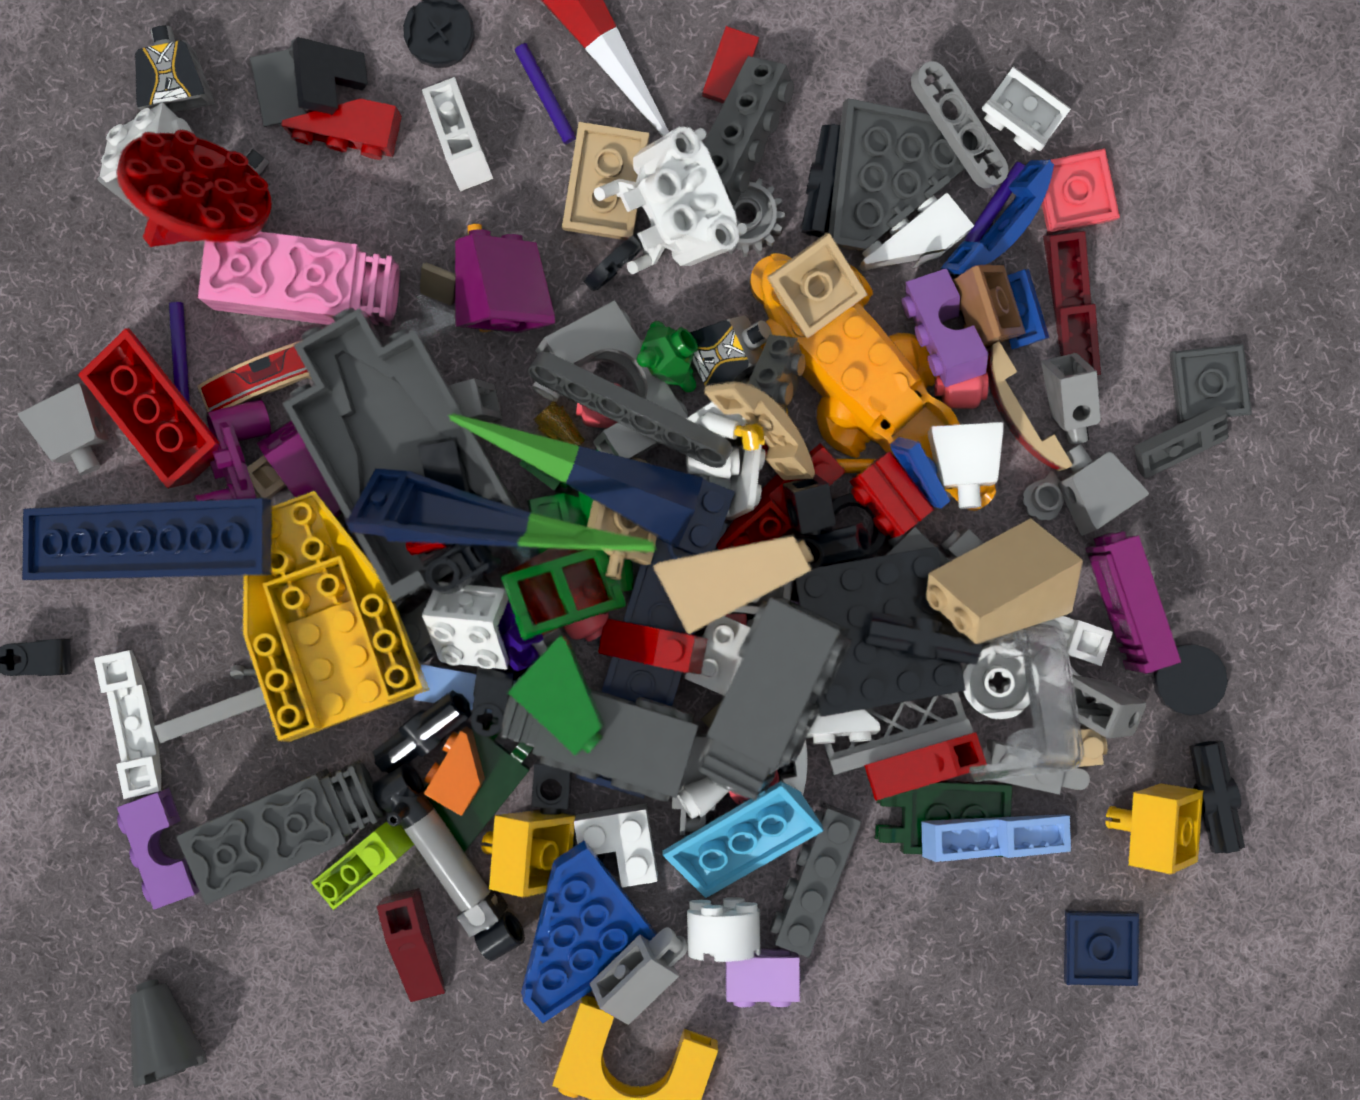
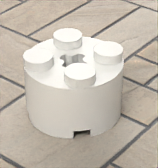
M998 643L984 645L978 664H963L962 667L966 689L963 693L967 701L976 711L989 718L1008 719L1017 716L1030 704L1036 694L1037 676L1033 665L1026 656L1011 646ZM995 672H1000L1003 677L1008 678L1007 682L1001 684V689L996 690L993 684L988 683L989 679L994 678Z
M742 897L724 898L723 905H711L710 900L689 901L690 909L687 910L688 956L690 958L704 961L703 953L714 956V961L729 962L754 958V953L757 955L761 954L760 909L757 908V903L745 902V898Z

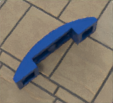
M1030 160L1008 186L1016 196L1014 201L979 242L963 241L942 265L941 269L947 268L950 274L961 275L974 266L989 264L1011 247L1023 234L1038 212L1047 193L1054 164L1050 160Z

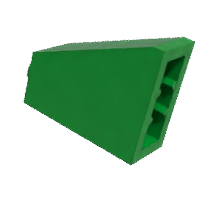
M559 636L508 693L574 755H577L582 749L588 754L603 738L599 731L603 728L604 723L570 641L565 636Z

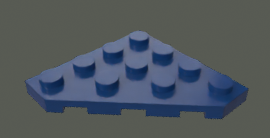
M585 840L553 861L521 990L523 1002L542 1024L590 993L592 989L589 983L639 935L649 941L657 935L653 927Z

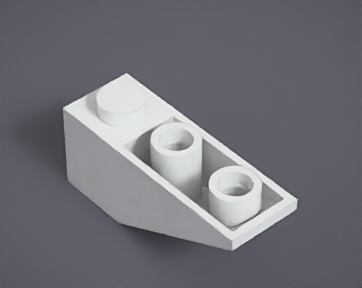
M948 193L939 199L933 195L917 209L920 215L910 222L907 218H904L890 230L893 236L885 243L881 244L877 240L862 253L865 259H863L859 268L862 271L920 260L921 257L932 253L946 252L966 236L974 225Z

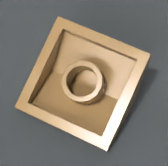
M826 233L767 277L781 305L806 338L815 334L868 295L830 233Z

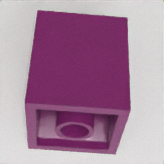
M480 229L470 230L469 235L455 240L456 327L522 333L555 324V314L537 242L523 241V236L518 234H505L501 237H493L490 231Z
M292 420L257 442L265 458L295 498L315 491L336 518L342 513L341 508Z

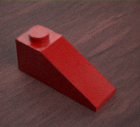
M607 618V622L603 626L598 653L661 668L701 674L708 638Z

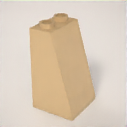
M1030 518L930 572L926 599L932 608L940 611L948 618L960 633H964L975 644L1071 613L1073 611L1083 560Z
M794 536L660 562L653 567L686 631L690 634L811 571L808 563L813 561V557L804 540L797 543Z

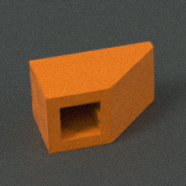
M467 726L459 734L455 731L452 732L442 749L447 752L446 757L441 765L436 762L433 764L424 780L429 784L424 794L460 816L467 811L485 780L473 730Z

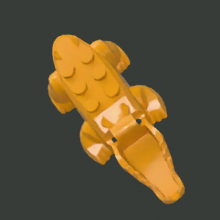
M774 253L761 259L751 273V292L755 299L764 305V310L769 318L766 323L769 325L772 335L794 337L798 340L801 354L805 355V368L802 376L822 396L817 407V423L823 439L837 451L857 459L860 456V452L865 450L866 443L870 441L878 443L886 453L891 451L894 455L890 444L898 437L919 442L926 456L934 462L928 439L929 429L932 426L960 425L951 408L940 400L933 398L926 390L927 386L935 384V376L928 363V356L930 354L926 346L921 347L916 335L911 333H895L890 336L885 333L880 325L864 309V306L873 295V290L863 275L851 264H849L868 295L815 334L806 338L781 305L767 278L792 258L784 254ZM884 419L891 425L887 429H883L880 425ZM995 484L980 487L981 507L966 509L977 511L986 506L996 494ZM958 488L944 489L958 502Z

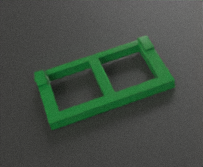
M587 549L501 577L516 618L519 632L524 640L625 607V599L617 580L605 576L609 563L607 553L600 549ZM594 558L609 601L577 611L562 568ZM551 572L566 615L533 625L517 582Z

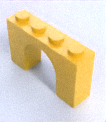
M588 995L581 998L552 1086L558 1088L561 1094L572 1098H577L580 1095L591 1100L702 1099L718 1053L717 1040L683 1029L676 1053L667 1073L653 1084L630 1086L620 1082L610 1073L603 1057V1048L614 1017L599 1008L596 998Z

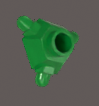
M660 321L652 322L643 341L640 353L636 358L638 365L647 367L651 375L667 384L680 385L684 392L690 393L696 389L697 384L693 377L694 371L690 366L694 353L698 350L696 340L683 327L675 331L671 327H665Z

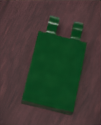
M493 717L485 729L490 730L491 725L498 724V718ZM473 727L471 728L485 780L469 808L462 816L426 796L464 852L531 769L523 761L534 747L520 742L510 753L495 741L501 731L493 736H482L474 731ZM427 784V785L424 787V792L426 791V789H427V787L429 786V784Z
M940 781L876 800V803H880V806L902 807L901 826L875 824V839H878V842L901 843L900 851L903 854H922L921 821L1011 817L1012 785L1005 783Z

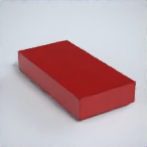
M728 26L725 27L702 92L703 97L724 104L747 57H754L759 37Z

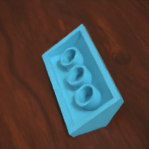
M780 781L771 786L766 794L757 800L749 799L664 849L663 856L707 898L824 830L821 822L802 793Z

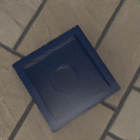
M1065 910L1064 982L1066 985L1138 986L1139 913Z

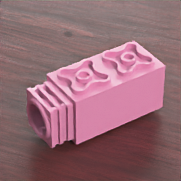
M260 231L250 238L235 242L205 241L198 299L217 311L326 325L334 323L333 318L338 313L349 308L354 310L360 308L368 314L373 324L378 325L379 322H383L385 326H391L398 303L400 269L393 256L387 255L385 259L381 258L379 254H373V257H370L367 253L361 252L357 244Z

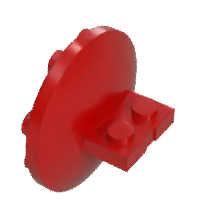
M177 130L175 133L145 132L141 137L127 144L121 152L117 165L118 183L127 199L141 213L148 217L143 238L150 247L171 245L183 241H240L260 232L269 218L272 200L268 190V183L248 164L247 157L239 152L229 151L215 143L197 138L187 130Z

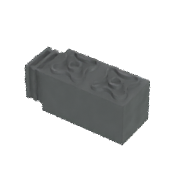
M770 597L768 603L763 601L756 612L751 629L740 647L738 656L742 660L707 734V737L713 740L709 746L708 753L704 757L705 760L698 771L705 774L717 785L740 796L757 800L765 795L775 777L776 770L784 765H789L792 760L796 761L806 737L820 711V707L815 704L819 696L823 693H828L839 666L850 647L852 640L847 638L850 629L786 598Z
M589 688L604 723L603 728L599 731L603 738L588 754L582 749L577 755H574L511 695L509 696L502 721L501 737L534 747L532 754L541 756L540 763L595 780L597 776L603 775L612 778L611 785L634 791L657 800L668 802L669 797L677 798L700 722L693 720L694 713L643 697H639L636 699V702Z
M355 761L351 765H346L338 771L335 770L331 773L328 772L327 768L177 835V840L205 905L346 843L358 828L361 830L370 822L372 824L378 822L384 815L383 809L377 803L373 794L372 786L374 781L361 761Z

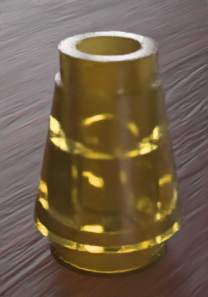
M552 401L533 419L538 425L536 429L550 439L578 446L585 441L564 406L561 405L559 407L555 401Z

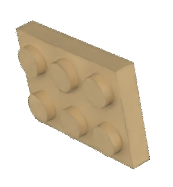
M579 122L562 223L564 231L627 240L634 235L638 208L627 212L621 197H617V195L598 201L594 196V189L617 179L637 181L638 174L634 171L633 157L641 149L648 146L649 133Z

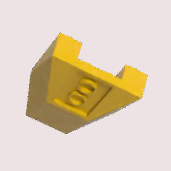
M313 491L272 506L271 575L243 576V635L278 741L291 742L430 690L395 602H392L369 559L319 495Z

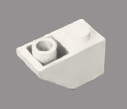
M864 709L820 717L818 713L806 738H813V744L834 743L837 736H849L850 742L870 741L871 735H875L880 731V723Z

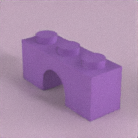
M947 268L907 281L906 296L901 299L903 310L908 319L912 317L914 319L917 341L921 347L926 346L930 354L928 356V363L933 375H939L944 387H948L986 374L988 353L975 326L953 330L942 324L946 320L958 317L960 295Z
M170 789L161 790L117 807L119 828L123 834L127 835L131 846L129 851L130 859L133 865L139 868L143 879L142 892L145 899L151 902L153 910L200 892L186 858H169L160 848L159 839L162 831L181 821Z

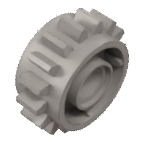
M761 178L756 183L749 182L748 188L744 193H741L736 205H732L735 214L740 210L747 209L753 212L755 220L745 224L747 232L739 236V241L733 249L729 250V254H733L738 249L742 250L743 257H747L749 250L754 249L759 255L762 253V245L764 243L770 247L774 245L775 240L772 233L780 235L782 232V227L776 222L783 221L785 218L784 212L777 211L783 201L781 198H773L772 195L775 188L773 186L767 189L763 187Z

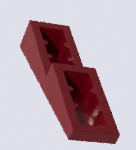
M1073 231L1045 235L1043 240L1060 354L1064 356L1077 353L1097 371V375H1101L1096 304L1091 303L1086 232Z

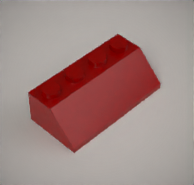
M125 328L78 374L167 489L190 484L210 466V462L215 460L213 452L218 451L220 442L130 328Z

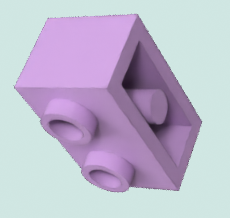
M761 949V954L757 955L754 953V958L725 962L726 1002H733V1005L737 1007H752L755 1005V1002H769L774 1007H788L791 1005V1002H800L799 955L787 949Z

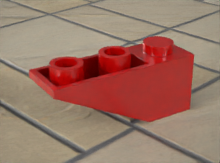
M360 98L338 104V109L333 115L313 111L284 119L281 126L291 135V139L298 143L312 145L313 140L326 143V147L334 151L347 152L348 148L361 150L360 154L365 157L381 160L382 155L389 157L394 155L402 115L394 105Z
M976 732L864 765L875 801L988 767Z

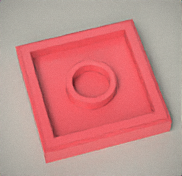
M1105 148L1050 160L1054 164L1047 193L1042 202L1048 234L1115 221L1120 218Z

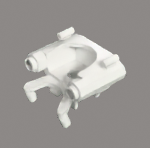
M678 127L641 149L633 157L634 171L638 174L636 182L617 179L594 189V196L598 201L617 195V197H621L627 212L642 206L648 215L651 228L637 233L644 249L643 256L627 263V269L631 274L656 264L665 248L672 250V258L680 266L695 265L733 249L739 241V236L747 232V227L744 223L737 224L735 211L707 147L701 141L706 137V131L702 128L693 131L690 127Z

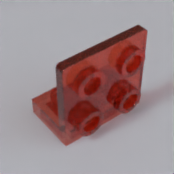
M550 548L507 573L516 572L587 549ZM594 558L562 568L577 611L609 600ZM551 572L517 582L525 605L536 624L566 615ZM551 630V631L542 633V635H545V634H547V633H549V632H552V631H554V630Z

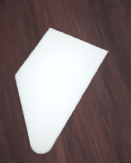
M945 251L921 257L913 268L941 257Z

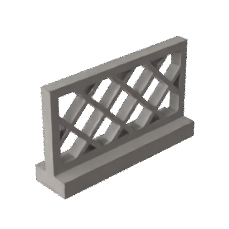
M958 692L941 695L952 701L956 716L946 719L930 713L938 696L932 697L926 710L910 701L901 702L892 720L873 711L874 707L864 709L870 715L889 724L883 738L877 740L871 738L867 743L854 746L856 742H851L849 748L834 752L831 743L824 744L832 775L835 776L864 767V765L973 733ZM904 705L923 714L916 728L909 730L895 723ZM927 717L936 721L923 725ZM893 727L902 731L889 736Z

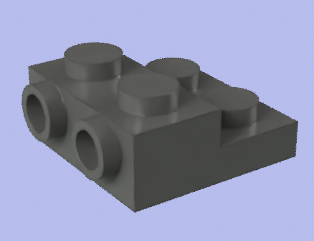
M769 334L748 382V385L770 396L785 412L792 397L796 395L798 389L797 376H801L805 368V355L801 354L797 338Z

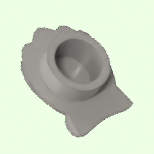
M1050 471L1044 479L1030 484L1023 494V504L1026 506L1027 514L1035 516L1041 521H1049L1055 518L1064 504V498L1058 485L1060 480L1053 471Z

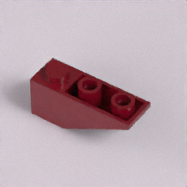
M420 888L384 897L376 907L385 942L410 1002L445 994L446 990Z

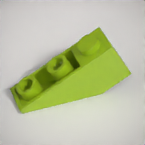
M386 821L311 883L334 910L414 846V843L400 824L394 827L390 826Z

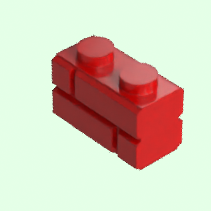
M891 451L880 456L849 481L854 487L851 489V493L860 505L864 507L867 505L876 516L873 518V522L877 529L886 536L889 534L892 539L906 533L934 510Z

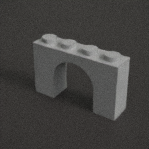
M615 300L544 337L535 350L537 354L539 352L554 354L579 367L593 361H604L614 364L629 376L635 387L636 395L677 415L688 418L687 408L680 400H677L669 384L651 375L647 367L638 365L636 358L640 353L643 340L637 337L631 327L629 316L624 310L619 308ZM616 423L605 429L593 441L599 451L628 459L637 458L661 444L621 423Z

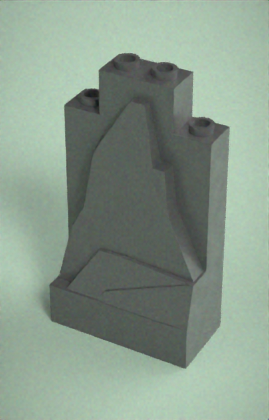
M349 308L338 313L333 318L335 322L322 329L318 326L306 331L301 335L302 340L293 345L315 385L311 387L310 384H306L293 390L290 393L291 399L282 404L346 519L350 516L375 468L410 471L425 477L418 448L420 442L457 437L469 493L522 510L513 492L506 488L479 437L475 433L454 423L448 417L451 414L467 416L422 335L415 329L410 332L408 329L396 332L388 338L389 344L384 345L368 314L360 308L357 310ZM355 533L392 602L408 600L430 588L426 580L427 567L422 565L418 554L410 555L406 550V542L387 541L386 537L381 535ZM487 545L491 553L503 547L498 545ZM474 550V553L476 554L477 558L480 560L478 554H477L476 551ZM450 566L443 567L438 572V582L453 575V569Z

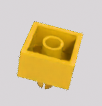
M1160 783L1134 792L1132 810L1117 808L1116 806L1108 808L1106 817L1113 819L1112 821L1105 820L1106 827L1108 829L1131 832L1129 866L1174 874L1198 862L1203 790Z
M540 810L495 815L494 832L489 831L482 838V842L493 845L492 847L481 845V849L485 854H492L489 889L519 897L546 893L553 861L573 848L575 816L563 813L557 815L542 814Z

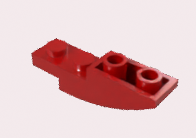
M821 443L809 452L815 470L814 475L828 482L829 486L846 472L844 467ZM777 474L762 488L759 504L752 511L733 521L716 544L719 550L776 540L792 527L789 524L782 484L795 480H783Z

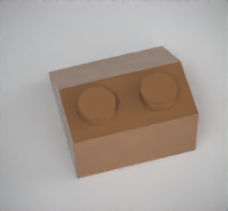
M977 265L953 280L960 295L959 310H962L966 322L964 329L975 326L985 348L992 346L998 341L1001 343L1026 333L1004 265Z

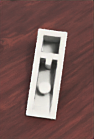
M455 77L422 89L446 161L459 190L463 191L493 179Z

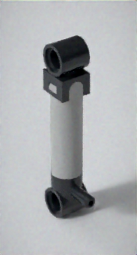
M403 764L375 781L372 786L373 794L380 807L389 813L386 818L387 823L394 827L400 824L460 910L456 918L469 937H475L480 953L489 961H494L523 944L525 934L519 920L511 912L506 911L509 905L500 892L489 889L424 794V785L416 770L408 764Z

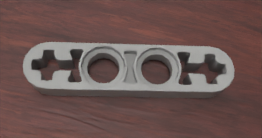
M929 61L917 68L911 77L912 89L973 181L982 188H991L1002 183L1007 178L1009 172L1007 161L947 70L935 61ZM932 74L935 81L927 86L924 80ZM944 90L946 94L935 100L934 96ZM945 101L952 102L956 106L957 117L955 120H950L944 116L942 106ZM965 131H969L976 136L977 146L975 150H969L964 146L962 137ZM984 151L986 155L980 157V159L976 161L974 159V156ZM992 164L995 170L988 177L985 171Z
M261 687L161 723L154 726L159 742L163 743L263 706L266 702Z

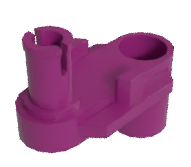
M261 399L206 413L209 430L220 442L218 451L213 452L215 461L210 462L211 470L215 479L225 477L227 484L225 489L195 495V501L256 498L239 441L271 433L269 416Z

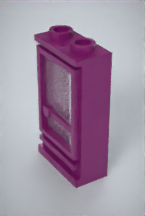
M1125 531L1093 538L1095 545L1086 547L1085 550L1086 553L1093 554L1088 556L1116 642L1123 645L1118 647L1120 653H1125L1127 657L1126 660L1122 661L1124 668L1147 674L1180 663L1181 660L1139 535L1126 536Z

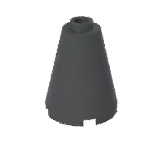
M153 979L136 985L137 992L130 995L131 1063L134 1088L184 1072L186 1068L197 1067L207 1063L206 1053L167 983L159 984L158 979Z

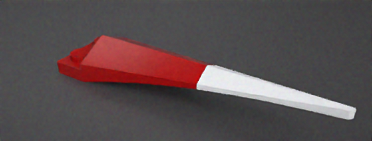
M541 0L626 94L663 137L668 134L669 130L604 1Z

